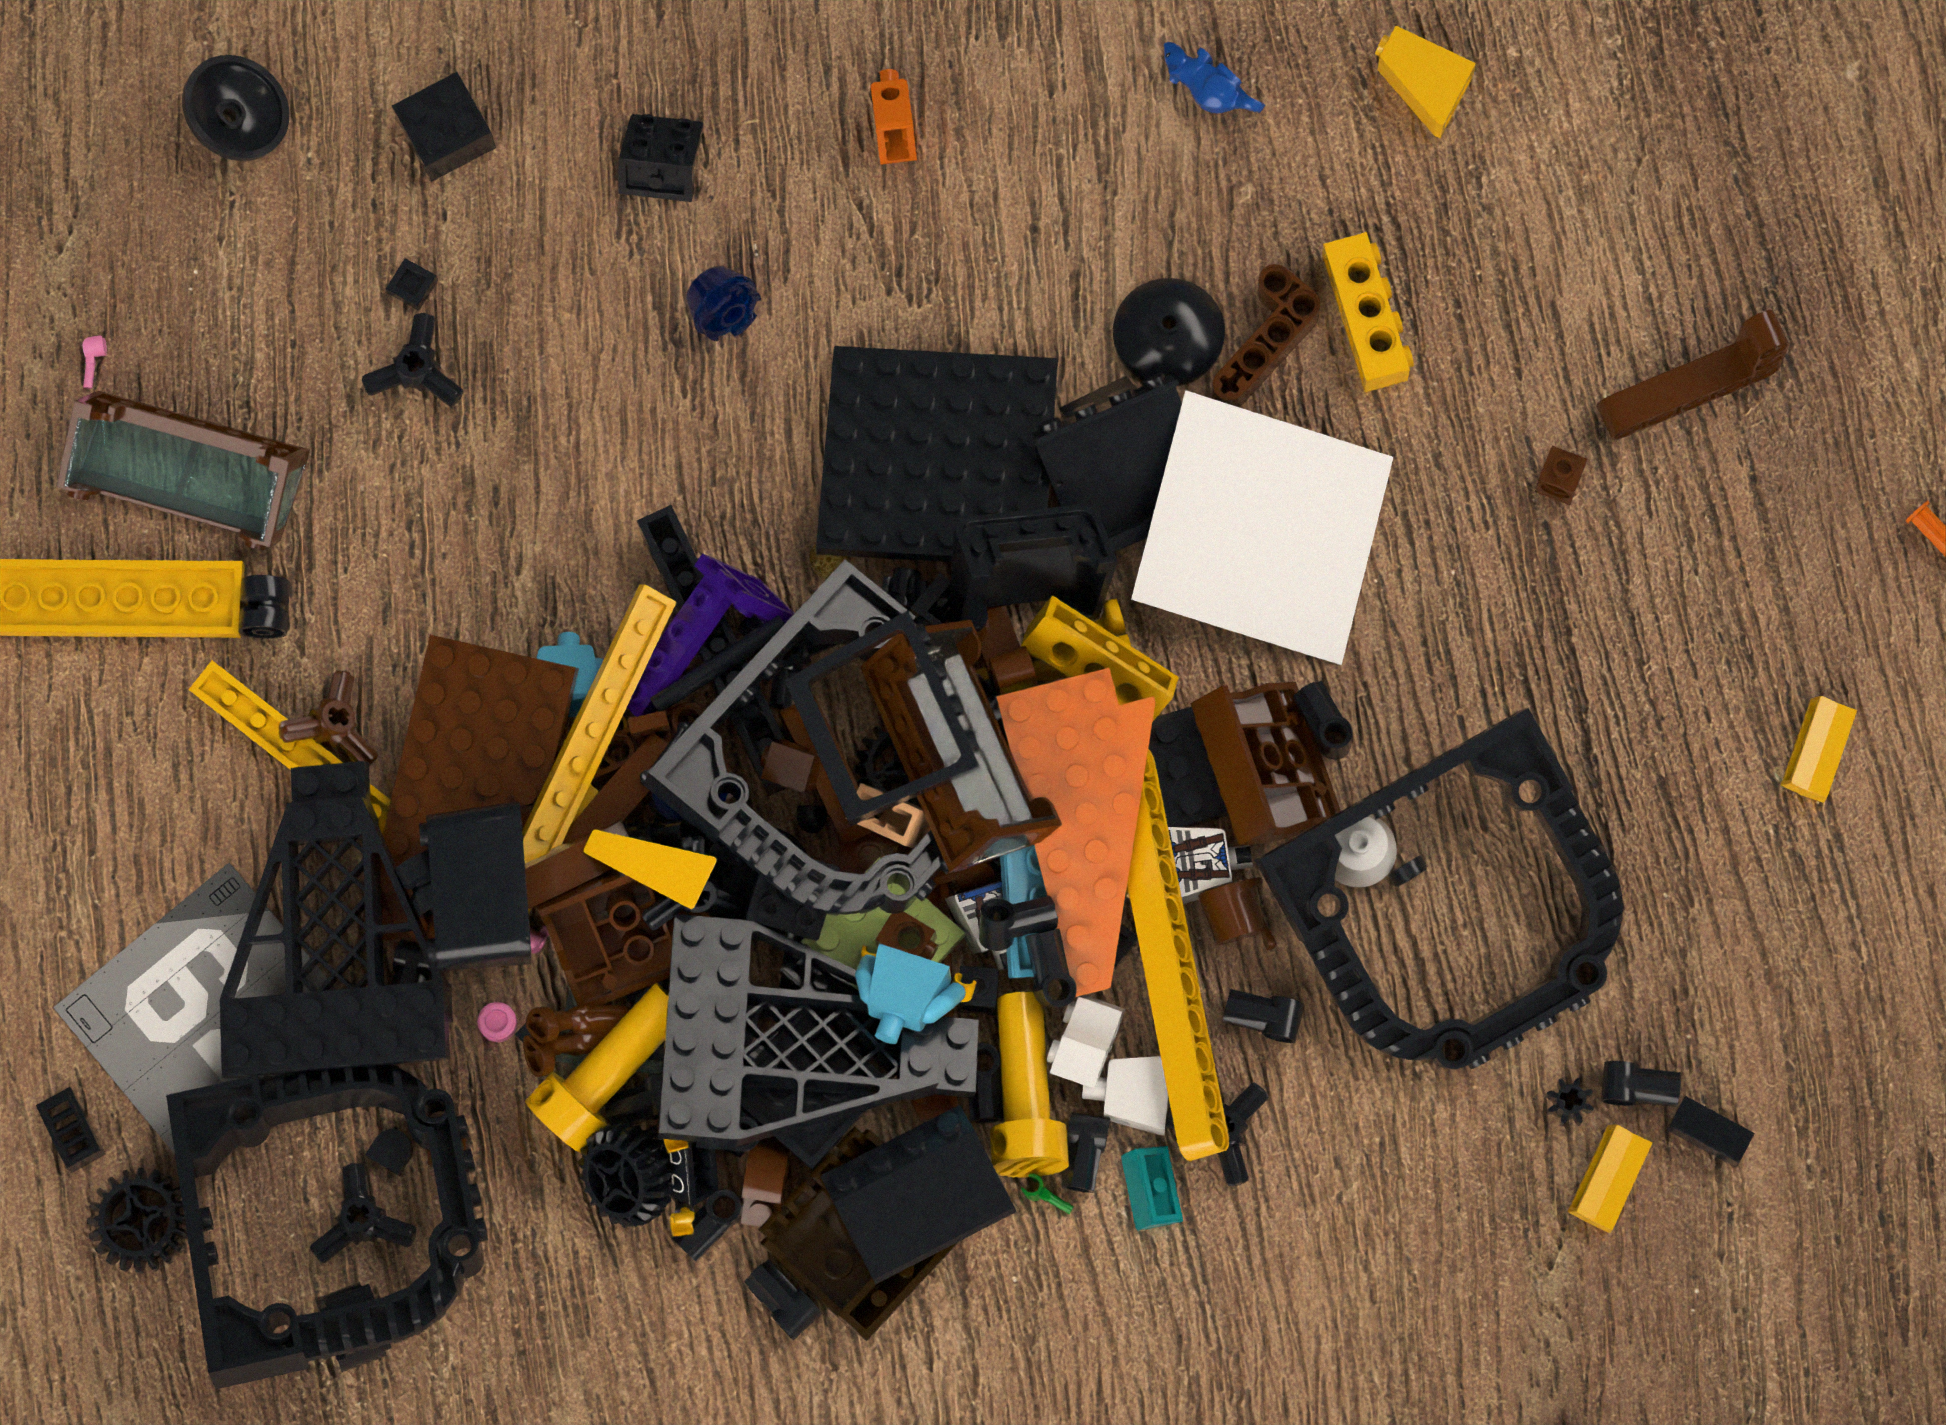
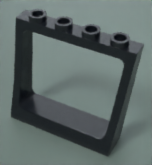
M908 610L784 680L850 827L980 769L974 753L981 749L971 728L966 731L963 730L958 717L964 715L958 698L955 693L947 695L942 682L947 680L948 677L939 658L931 661L925 648L932 644L923 623L914 624ZM897 634H904L912 647L961 754V758L952 765L865 801L860 799L811 693V687L817 681Z

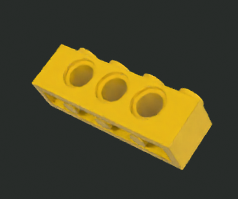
M1367 232L1324 243L1322 258L1364 392L1408 381L1410 368L1414 367L1413 357L1409 346H1402L1399 333L1403 332V326L1398 311L1392 312L1388 299L1392 298V291L1388 278H1381L1377 265L1381 264V256L1376 242L1370 244ZM1356 271L1363 272L1368 277V280L1356 283L1349 278V275ZM1369 305L1375 307L1379 314L1374 317H1366L1359 310L1363 306ZM1375 340H1383L1389 344L1390 348L1379 352L1374 350L1370 343Z
M1053 595L1029 623L1021 646H1026L1033 657L1042 659L1066 678L1109 668L1119 705L1154 696L1153 721L1172 700L1179 679L1177 675Z

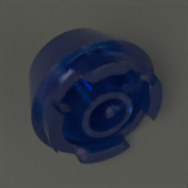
M715 266L701 273L692 282L687 291L686 301L696 330L713 341H719V336L731 332L735 337L753 323L757 317L753 310L757 301H761V296L757 292L756 285L752 279L725 266Z

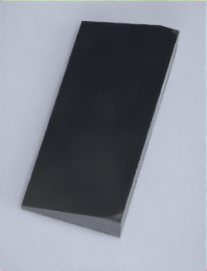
M1687 1096L1684 1097L1667 1128V1131L1735 1168L1739 1165L1755 1134Z

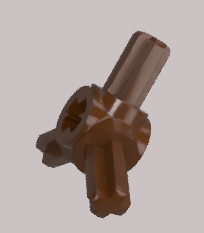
M335 671L333 673L327 699L321 700L319 708L310 710L308 716L284 720L279 723V737L285 743L314 739L316 743L332 746L333 749L339 745L355 762L365 761L369 763V766L378 757V753L355 730L358 724L355 722L353 707L349 704L354 684V677L350 675V672Z

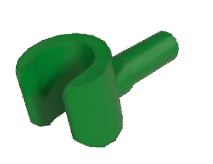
M1034 1173L1028 1174L1031 1180L1039 1183V1188L1035 1192H1028L1021 1187L1025 1197L1031 1201L1042 1199L1070 1214L1074 1207L1073 1205L1046 1189V1185L1040 1176Z

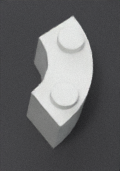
M1087 995L1078 996L1077 1002L1072 1001L1068 1004L1063 1018V1022L1068 1023L1067 1028L1062 1035L1061 1041L1053 1040L1048 1053L1047 1062L1052 1063L1050 1073L1095 1088L1103 1071L1108 1052L1110 1053L1126 1009Z

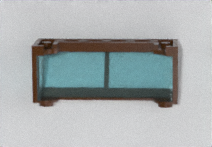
M98 390L74 401L56 487L67 490L68 496L80 500H89L90 495L100 493L239 532V537L245 540L246 546L258 550H266L267 547H271L281 541L307 464L310 449Z

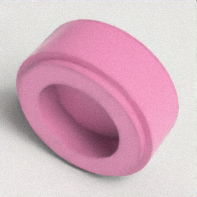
M490 1003L478 1015V1028L489 1041L504 1042L511 1038L517 1029V1017L511 1007L505 1003Z

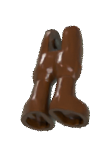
M580 1005L572 1007L567 1011H554L547 1006L531 1009L526 1017V1027L531 1035H526L523 1038L524 1055L529 1070L535 1077L547 1076L554 1071L556 1065L555 1056L561 1054L573 1056L590 1054L631 1008L623 1005ZM569 1030L564 1034H559L560 1031Z

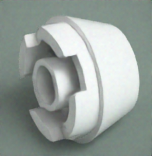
M1369 815L1335 835L1342 847L1335 873V880L1351 887L1371 886L1384 879L1393 868L1397 855V845L1392 831L1381 819H1375L1373 815Z

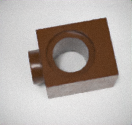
M1552 445L1538 479L1535 492L1571 505L1588 459Z
M785 739L772 741L771 746L767 745L763 751L760 766L764 769L761 778L805 793L815 789L822 763L816 750Z
M904 911L898 914H891L875 939L877 948L880 943L932 960L939 947L935 943L937 939L936 930ZM906 933H914L920 937V942L913 949H905L899 945L900 938Z

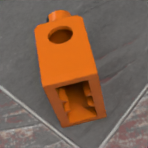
M894 69L882 70L877 74V82L870 84L880 165L915 161L917 156L907 80L899 79V73Z

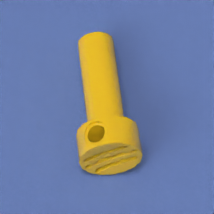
M655 983L565 1080L552 1072L525 1100L530 1110L556 1136L579 1153H581L580 1149L587 1144L586 1139L608 1124L599 1110L665 1041L668 991L658 983Z
M1033 992L1008 993L997 998L1004 1123L995 1125L990 1129L991 1162L997 1174L1001 1176L1027 1178L1029 1177L1028 1174L1033 1173L1038 1176L1052 1175L1068 1168L1069 1160L1066 1124L1050 1119L1043 1005L1035 999Z

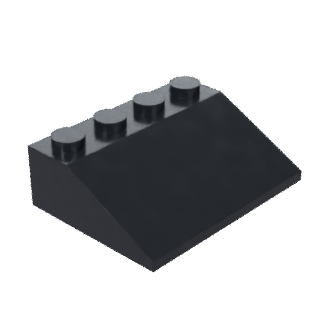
M960 1105L820 1176L833 1205L875 1284L1017 1212Z

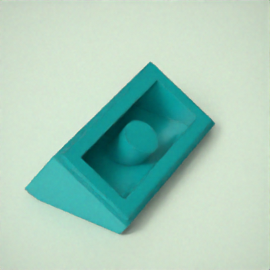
M1168 1145L1138 1148L1123 1154L1121 1160L1136 1230H1146L1183 1222Z

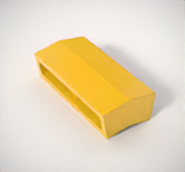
M1824 696L1811 698L1780 786L1824 803L1828 797L1857 710L1834 702Z
M1617 1124L1607 1125L1567 1212L1601 1230L1611 1233L1653 1142Z

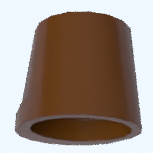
M1262 877L1230 883L1198 895L1217 945L1236 942L1261 933L1266 950H1272L1276 947V940L1261 914L1256 887L1263 884Z

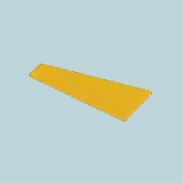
M600 830L592 831L584 847V853L689 909L695 907L717 861L712 856Z

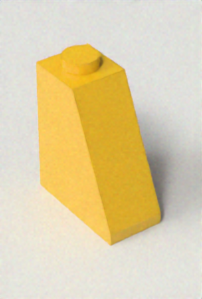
M1395 26L1390 37L1384 34L1375 52V55L1379 56L1377 70L1429 131L1441 139L1474 76L1476 63L1403 28Z

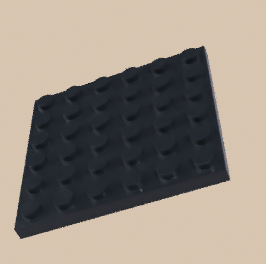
M834 346L816 555L952 562L953 534L957 522L962 518L1048 508L1050 480L1031 433L1039 431L1038 426L1042 422L1054 418L1058 358Z

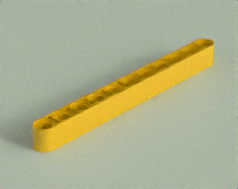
M1148 749L1127 885L1177 1143L1183 1157L1188 1161H1193L1226 1151L1229 1147V1134L1156 764L1151 751Z

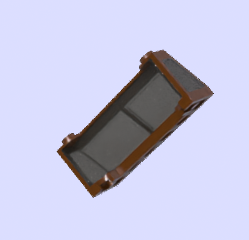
M972 620L924 626L932 642L931 645L925 647L931 661L939 658L948 677L947 680L942 682V685L948 696L953 693L956 694L964 712V715L958 717L964 731L972 729L981 749L974 753L980 765L979 770L917 796L949 872L964 870L1040 843L1062 825L1057 811L1049 799L1045 797L1031 799L973 668V665L980 657L982 644ZM904 634L893 636L864 662L860 668L910 782L958 762L961 754L907 637Z

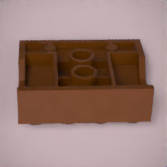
M1296 682L1266 683L1243 692H1230L1228 685H1222L1190 703L1239 846L1265 844L1298 836L1341 811L1322 755L1319 752L1317 741L1293 701V695L1299 691Z
M681 844L666 845L669 847L681 849ZM614 868L537 905L538 912L552 940L577 1006H600L669 978L674 917L656 930L649 928L642 918V912L665 895ZM681 911V912L679 913V914L687 915V914L684 913V911ZM708 911L699 913L690 912L688 914L694 916L710 917Z

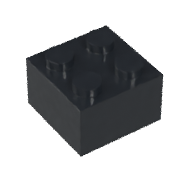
M458 72L392 105L401 129L431 182L496 148L492 133Z

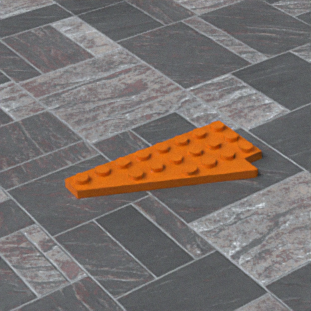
M1106 668L996 696L1010 751L1031 799L1033 800L1038 797L1049 799L1054 805L1062 823L1058 829L1042 842L1034 844L1046 894L1051 897L1055 904L1058 917V926L1055 929H1060L1069 974L1076 983L1077 993L1075 997L1111 988L1155 708L1154 696L1119 705L1110 669Z

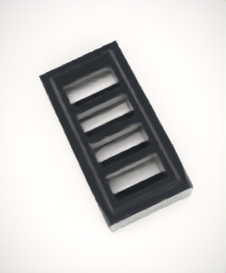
M71 1087L36 1105L68 1171L73 1173L106 1155ZM68 1100L71 1107L51 1117L49 1110ZM75 1114L76 1120L60 1129L57 1128L56 1123ZM81 1127L82 1133L64 1142L62 1136ZM87 1139L89 1145L73 1154L70 1153L68 1149Z

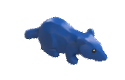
M1172 42L1164 43V60L1170 74L1169 80L1173 84H1177L1180 81L1189 88L1194 100L1203 110L1218 114L1234 109H1245L1260 113L1264 109L1265 104L1248 96L1240 86L1241 80L1224 64L1219 63L1217 67H1213V60L1210 54L1200 47L1197 50L1198 58H1192L1179 45Z

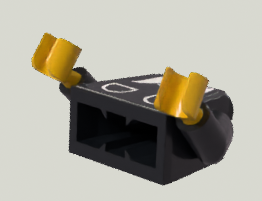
M658 1119L656 1125L647 1130H642V1132L652 1133V1142L654 1144H662L660 1152L663 1157L669 1158L666 1163L667 1169L674 1172L669 1179L675 1187L669 1194L675 1202V1213L670 1215L672 1235L674 1237L691 1235L694 1232L692 1226L695 1212L694 1205L719 1190L715 1149L697 1148L694 1141L658 1138Z

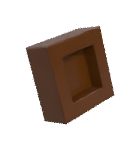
M665 710L628 719L633 739L651 735L653 732L661 733L671 730Z

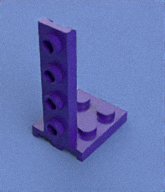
M702 553L694 566L704 576L657 642L627 708L636 717L655 713L657 710L649 698L680 678L732 603L734 608L743 615L752 618L756 614L763 623L779 615L785 624L795 612L760 579Z

